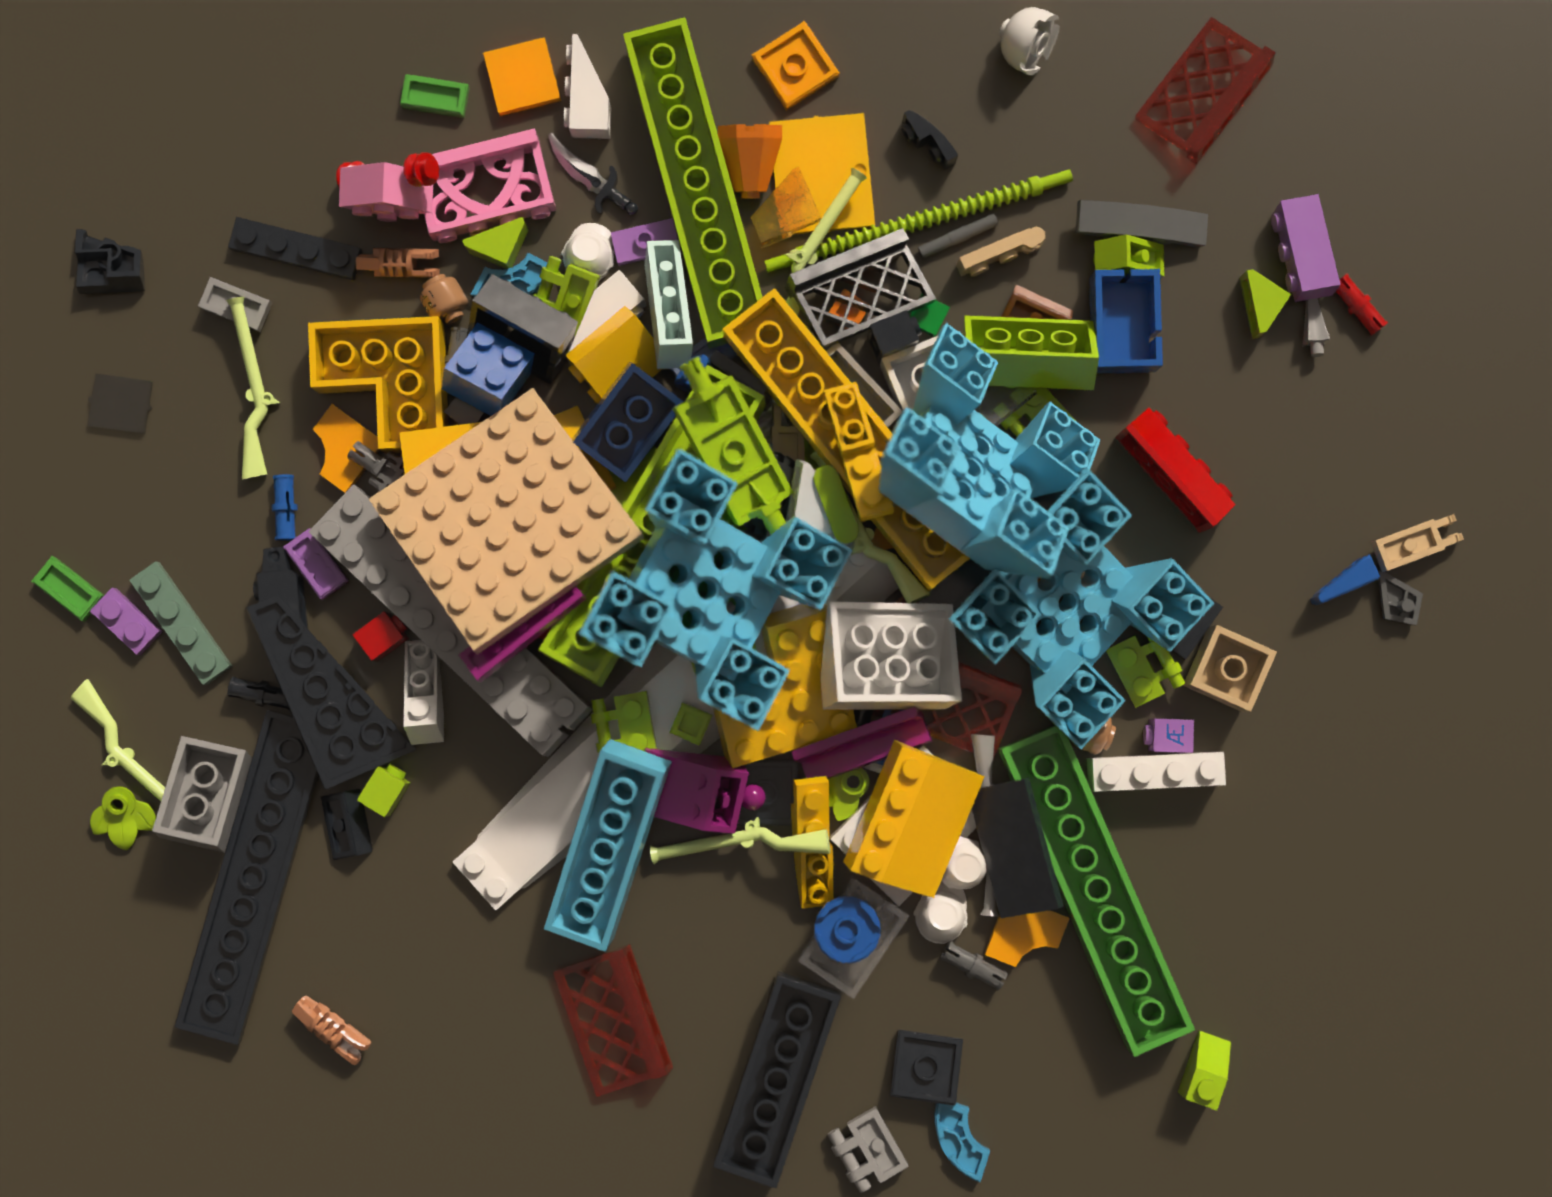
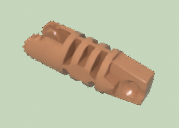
M373 248V254H360L356 256V269L373 270L375 277L433 278L440 275L439 269L432 267L417 268L416 258L439 257V249Z
M306 995L302 997L291 1012L303 1023L308 1031L316 1033L315 1036L326 1045H331V1049L352 1065H357L362 1057L358 1050H367L372 1043L371 1040L352 1025L346 1024L345 1020L335 1012H330L331 1009L320 1002L317 1003Z

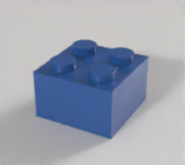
M477 323L444 367L442 390L492 416L512 402L529 378L535 353Z

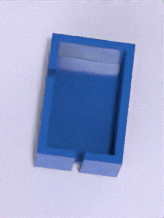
M1131 269L1125 276L1124 283H1119L1124 277V270H1095L1089 278L1090 321L1094 322L1099 354L1097 373L1157 372L1163 366L1162 337H1156L1162 331L1160 269Z

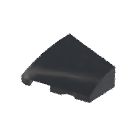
M76 229L75 254L78 260L76 287L79 294L145 291L144 263L140 249L131 246H120L114 240L106 237L101 241L88 236L86 230Z

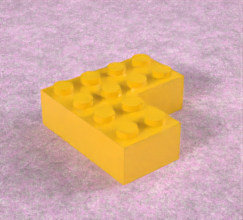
M438 316L308 323L310 387L319 394L376 391L378 449L383 453L387 454L389 451L394 454L402 453L399 435L401 432L449 426L448 415L444 413L448 407L447 392L442 390L443 372L446 366L445 324Z
M800 604L770 613L761 629L767 657L790 671L759 731L712 706L723 753L732 768L805 747L857 728L853 709H823L821 666L827 614L826 604H824L821 610Z

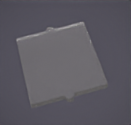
M988 386L981 404L975 411L983 415L984 418L995 426H998L1037 395V391L1029 387L1007 388L1004 386Z

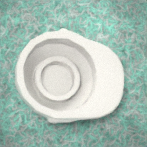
M585 223L576 228L561 252L566 270L568 265L573 264L600 275V280L604 278L610 268L614 266V246L611 232L606 227L595 223Z
M959 837L941 880L949 889H970L980 884L987 872V865L983 850L979 846L978 841Z
M941 881L934 898L922 895L913 914L915 915L916 926L926 940L945 944L957 938L963 929L967 927V901L964 890L949 889Z

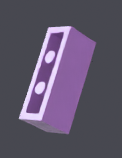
M1319 194L1280 201L1274 213H1272L1271 223L1274 232H1278L1281 242L1278 246V252L1281 262L1286 263L1288 273L1286 274L1285 281L1288 292L1293 293L1295 302L1332 296L1340 286V281Z

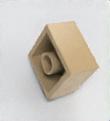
M1219 625L1210 626L1206 631L1183 686L1240 712H1251L1277 651Z

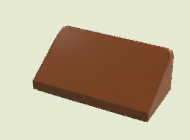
M1016 285L1001 317L1071 320L1074 312Z

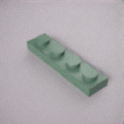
M155 561L130 579L132 585L203 685L209 684L233 667L160 562Z

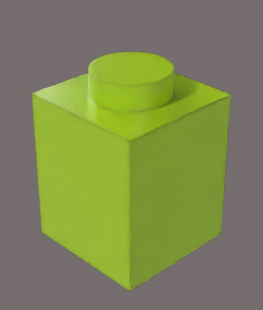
M389 764L387 768L385 766H378L357 801L381 816L389 817L411 782L404 779L406 773L394 765Z

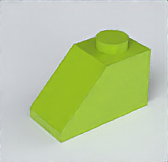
M1127 234L1094 241L1095 254L1093 261L1095 270H1124L1123 278H1125L1131 269H1160V277L1164 276L1163 244Z
M1198 1030L1178 1093L1183 1098L1214 1110L1218 1109L1228 1079L1231 1042Z

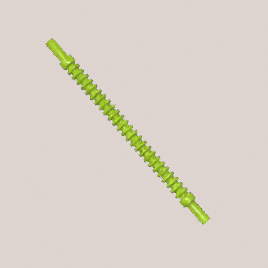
M1065 170L1042 178L1036 175L1029 177L1025 183L1023 180H1020L1019 185L1011 183L1009 188L1003 185L999 191L997 188H993L992 193L986 190L983 196L976 193L975 198L967 196L966 201L959 198L956 204L950 201L949 206H945L942 203L939 209L933 206L932 211L924 209L922 214L916 211L913 217L906 214L905 219L899 216L896 222L889 219L888 224L880 222L879 227H875L872 224L869 230L863 227L862 232L854 230L852 235L846 232L845 237L842 238L840 235H836L835 240L829 237L827 242L823 243L822 241L815 251L817 261L818 257L826 259L828 254H831L833 257L838 251L843 253L845 249H853L854 246L858 247L902 228L904 231L914 233L915 228L921 231L924 225L931 228L932 223L940 225L941 220L948 223L949 218L953 217L954 220H957L958 215H962L965 218L968 212L974 215L975 210L984 212L985 207L991 210L995 204L997 207H1001L1002 202L1008 205L1011 199L1018 202L1019 197L1027 199L1029 194L1032 197L1039 196L1043 193V190L1073 182L1071 170ZM804 245L796 247L795 249L801 250ZM786 255L764 260L768 273L792 266L793 263Z

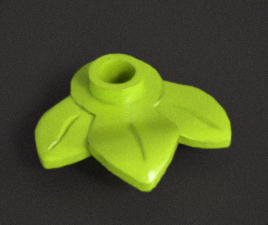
M863 768L828 779L829 807L833 806V812L837 821L849 818L858 809L859 797L864 795L869 788V776ZM852 775L857 776L860 781L856 788H850L847 785V779Z
M117 786L109 789L104 794L102 805L94 810L91 815L90 825L93 834L100 835L108 832L109 839L115 846L128 850L135 842L138 830L152 831L156 815L149 804L136 800L134 794L129 789ZM113 800H121L123 808L115 807Z

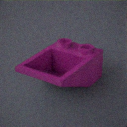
M645 748L644 750L647 753L672 761L654 815L656 818L703 831L735 834L741 805L748 810H757L765 802V792L760 786L755 784L746 786L749 773L745 766L732 768L725 756Z

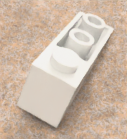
M572 34V45H567L566 63L571 65V76L565 77V95L570 96V108H564V127H569L572 138L610 139L611 105L609 98L578 35Z
M620 270L594 290L569 352L622 307L626 306L638 319L643 315V308L646 306L644 298Z
M422 640L405 641L404 729L411 745L444 742V708L439 656Z

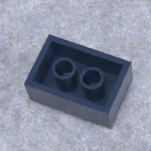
M629 362L573 436L572 441L626 482L676 416L672 408L683 403V401L635 364Z

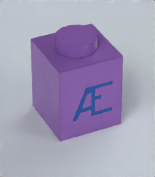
M1149 719V724L1144 725L1143 743L1148 745V751L1193 753L1194 720Z

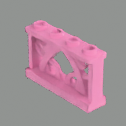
M535 128L432 154L439 165V177L436 182L443 191L433 198L432 213L424 214L428 234L433 241L438 240L439 243H448L456 240L457 235L465 233L477 235L487 231L489 227L502 225L520 217H523V219L532 217L534 220L543 219L550 216V212L557 210ZM533 152L538 174L523 172L525 154ZM504 159L506 165L502 168L511 169L510 172L496 170L494 167L495 162ZM484 165L487 172L492 176L507 180L500 194L489 206L478 203L461 193L472 182L475 175V166ZM459 170L465 171L466 176L464 180L453 186L451 183L459 181V179L454 178V172ZM521 180H531L539 185L540 194L536 200L530 202L522 201V193L532 192L526 185L520 184ZM450 198L452 202L447 204L445 215L449 211H455L457 217L454 221L444 223L437 219L436 210L442 201ZM510 201L513 202L514 206L506 207ZM467 211L475 215L467 217Z

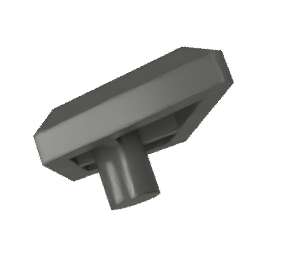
M1382 570L1378 571L1380 575L1378 577L1383 619L1417 626L1423 594L1388 573L1382 572Z

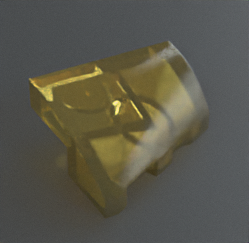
M799 166L789 173L750 217L762 248L792 236L793 232L818 223L821 220L817 206Z

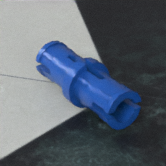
M280 474L273 476L274 504L271 505V511L275 512L276 541H291L296 538L295 511H298V504L294 503V475Z

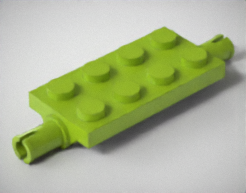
M695 357L689 360L687 364L684 363L680 366L694 393L691 398L672 408L699 460L738 483L725 507L734 525L741 526L750 519L757 517L762 519L771 535L786 523L779 510L781 508L780 503L794 492L733 377L727 376L717 383H712L700 361L701 359Z

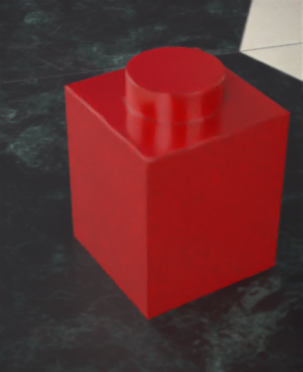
M385 611L353 634L371 661L379 662L409 639L404 632L408 627L395 614L392 616L391 613Z

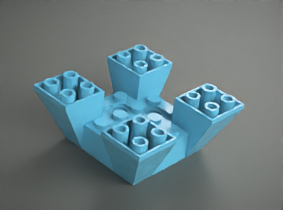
M945 323L923 367L913 411L906 408L902 412L882 455L879 492L984 569L992 571L997 569L1000 572L1049 578L1053 574L1069 528L1030 498L1067 490L1086 469L1090 470L1101 440L1051 402L1043 407L1015 440L1012 439L1007 433L975 411L982 402L998 362L987 352L968 340L961 332Z
M677 449L645 508L646 513L656 527L629 579L611 572L579 634L641 667L652 644L654 642L660 644L695 664L698 699L759 731L790 670L751 649L779 595L821 610L852 549L797 517L791 518L763 542L755 540L719 519L738 483L681 449ZM718 551L723 556V564L719 569L713 563V557ZM675 564L679 569V578L672 582L669 579L668 571ZM702 581L708 586V592L704 598H700L697 592L698 585ZM730 597H733L736 602V608L733 613L729 614L726 609V603ZM688 610L692 615V623L689 627L685 628L682 625L681 618Z
M1086 469L1047 511L1069 528L1053 574L1049 578L1042 577L1038 583V577L1000 572L994 569L949 618L994 664L1013 647L1030 664L1036 706L1080 749L1089 742L1126 701L1092 667L1124 630L1131 625L1166 650L1171 651L1214 604L1205 592L1171 558L1125 568L1104 545L1132 515L1089 469ZM1085 571L1084 577L1081 579V575ZM1063 595V599L1059 604L1058 601L1060 597ZM1041 619L1040 625L1036 628L1037 622Z

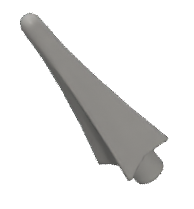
M1318 298L1306 300L1303 347L1310 346L1312 357L1323 356V345H1325V341L1329 340L1330 337Z

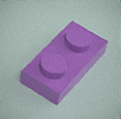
M112 587L90 610L136 655H141L163 632L117 588Z

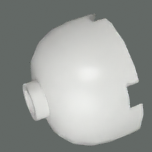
M1029 7L1015 13L1011 19H1006L1000 29V37H1002V53L1008 64L1027 75L1032 76L1041 69L1036 66L1042 55L1047 60L1056 43L1059 25L1054 24V20H1059V17L1046 10Z

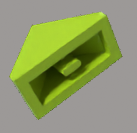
M520 217L462 241L469 254L502 268L509 269L513 267L529 230L523 217Z
M1254 269L1247 270L1239 278L1252 339H1257L1267 332L1291 294Z

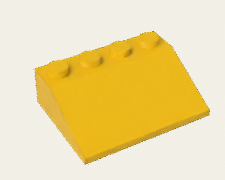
M894 740L843 862L851 871L934 898L985 776Z

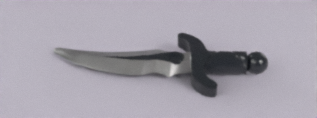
M549 133L548 137L553 152L563 168L576 181L585 184L588 191H594L598 194L595 199V208L599 214H603L602 207L606 199L612 201L622 210H626L629 215H634L638 212L637 204L631 202L628 197L616 189L618 175L613 166L609 167L610 176L607 181L601 177L596 167L587 164L572 154L552 133Z

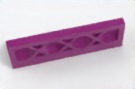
M575 586L479 654H476L472 647L468 646L458 656L475 679L482 683L585 601L586 597Z
M914 706L792 751L794 760L802 764L806 778L826 776L827 779H831L886 759L894 740L914 748L933 741L923 712Z

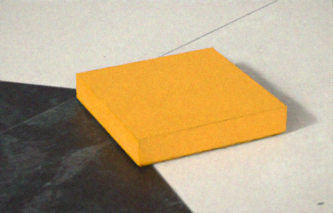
M805 21L752 54V60L786 110L835 80L840 74Z
M545 37L483 53L499 116L561 101Z

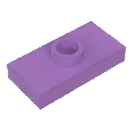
M673 218L611 232L618 266L645 260L647 241L678 240Z
M309 528L283 547L318 597L323 600L349 580L327 549L308 532L311 529Z

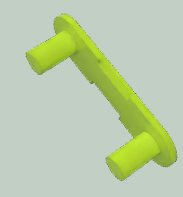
M830 465L820 466L814 472L813 480L833 534L839 542L844 544L851 543L858 536V526L836 469Z

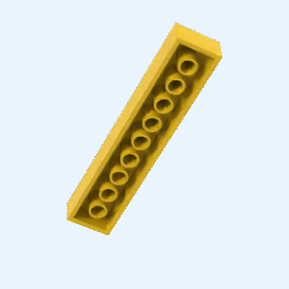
M774 288L722 329L723 337L754 376L763 382L770 396L824 463L836 469L842 485L851 495L824 394L826 389L851 382ZM861 395L881 466L882 455L892 436V432ZM891 501L893 505L892 514L870 519L928 591L970 559L893 501Z

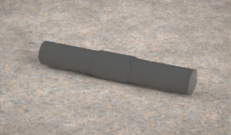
M991 214L919 246L918 252L921 258L924 259L998 226V221L995 215Z

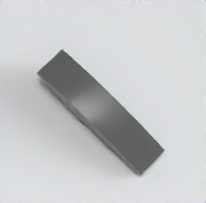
M1092 200L1077 201L1075 233L1101 238H1112L1127 234L1163 245L1175 243L1196 248L1206 246L1208 214L1132 203Z

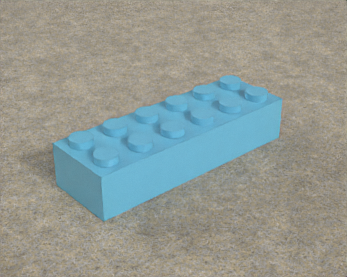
M611 739L603 746L598 756L545 923V930L606 952L615 937L672 761Z

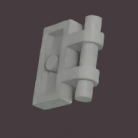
M876 1106L847 1122L853 1135L844 1138L839 1128L833 1129L827 1134L833 1144L831 1146L833 1153L836 1157L839 1156L847 1169V1178L850 1183H855L860 1193L871 1187L866 1178L868 1174L874 1172L881 1183L909 1167ZM857 1146H860L867 1159L862 1164L857 1162L851 1151Z

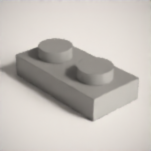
M210 277L198 307L234 322L231 307L225 300L245 297L243 305L248 326L253 330L261 332L272 302Z

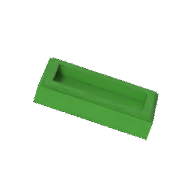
M405 74L400 105L405 109L464 118L470 87L465 83Z
M54 556L50 557L31 581L84 622L92 614L90 610L104 596Z

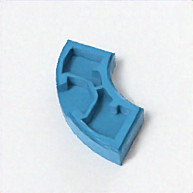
M528 253L519 264L509 269L495 270L484 267L470 295L475 298L492 274L503 280L510 281L515 287L530 295L536 294L542 280L539 277L542 267H546L547 262Z
M936 1103L934 1111L935 1130L945 1155L960 1172L975 1181L981 1182L990 1149L981 1145L972 1136L968 1125L969 1107L956 1103V1106Z

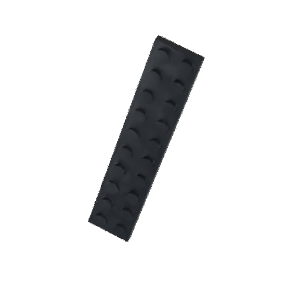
M266 710L175 1024V1028L236 1045L240 1044L243 1038L318 778L317 771L293 716Z

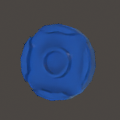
M840 896L827 902L818 912L814 924L815 939L820 950L830 959L842 963H856L867 958L877 947L880 937V921L875 910L867 902L854 896Z

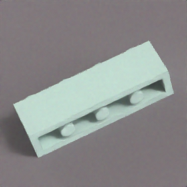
M679 240L647 241L645 273L657 369L680 368L682 364H687L691 360L693 341Z

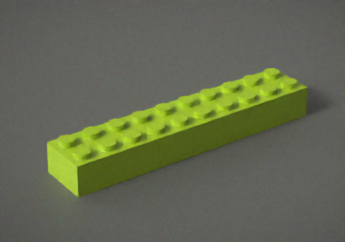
M683 17L623 33L708 349L728 343L723 337L722 329L760 300L762 293L687 21Z
M709 365L705 368L712 383H717L727 377V375ZM735 380L757 422L766 407L765 396ZM693 389L686 400L692 397ZM677 417L623 506V509L643 534L644 539L577 585L586 597V600L552 626L539 648L548 658L601 688L620 656L580 635L579 632L611 572L629 579L656 528L646 513L645 508L677 449H681L699 460Z

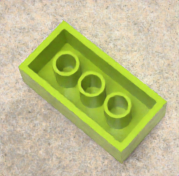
M964 315L962 334L998 362L988 386L1094 390L1099 354L1093 321Z

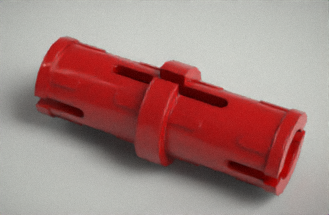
M1348 273L1339 279L1340 286L1336 293L1349 307L1347 310L1349 314L1352 315L1354 313L1372 336L1388 322L1370 303L1371 297L1361 292Z

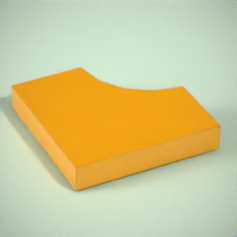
M331 404L313 428L322 439L325 448V463L320 475L346 493L353 484L355 485L366 470L347 458L350 449L365 457L353 448V445L360 441L378 454L380 451L378 449V437Z
M1052 910L1001 918L999 914L984 954L1016 967L1022 956L1032 949L1045 946L1058 949L1070 918Z

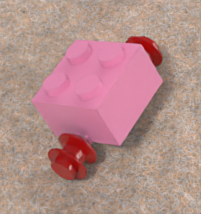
M423 152L409 155L404 162V166L386 162L364 164L360 161H354L352 163H342L336 172V182L340 189L339 207L352 209V215L372 216V214H376L377 220L397 221V216L403 219H419V214L432 213L433 184L436 183L439 177L438 162L432 154Z

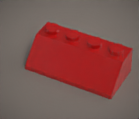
M1148 408L1116 435L1115 438L1199 533L1214 527L1236 505L1231 500L1233 497L1232 493L1224 484H1217L1209 475L1211 474L1210 468L1204 461L1199 458L1196 460L1189 453L1190 447L1180 435H1173L1166 427L1168 425L1166 418L1159 411L1155 410L1153 412Z

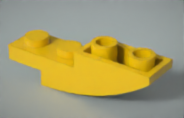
M857 381L824 390L841 460L860 521L892 514L893 505L891 500L879 492L881 466Z
M826 776L794 780V803L791 804L792 836L827 829L829 836V781ZM830 837V854L794 852L796 879L802 909L824 906L827 902L834 899L833 846L830 842Z

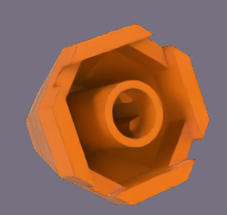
M746 124L718 126V137L734 192L741 193V199H760V193L767 192L782 142V125L754 124V126H746Z

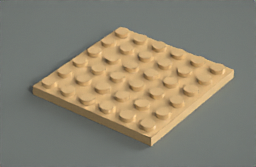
M533 388L369 498L373 507L476 654H479L644 539L641 531Z

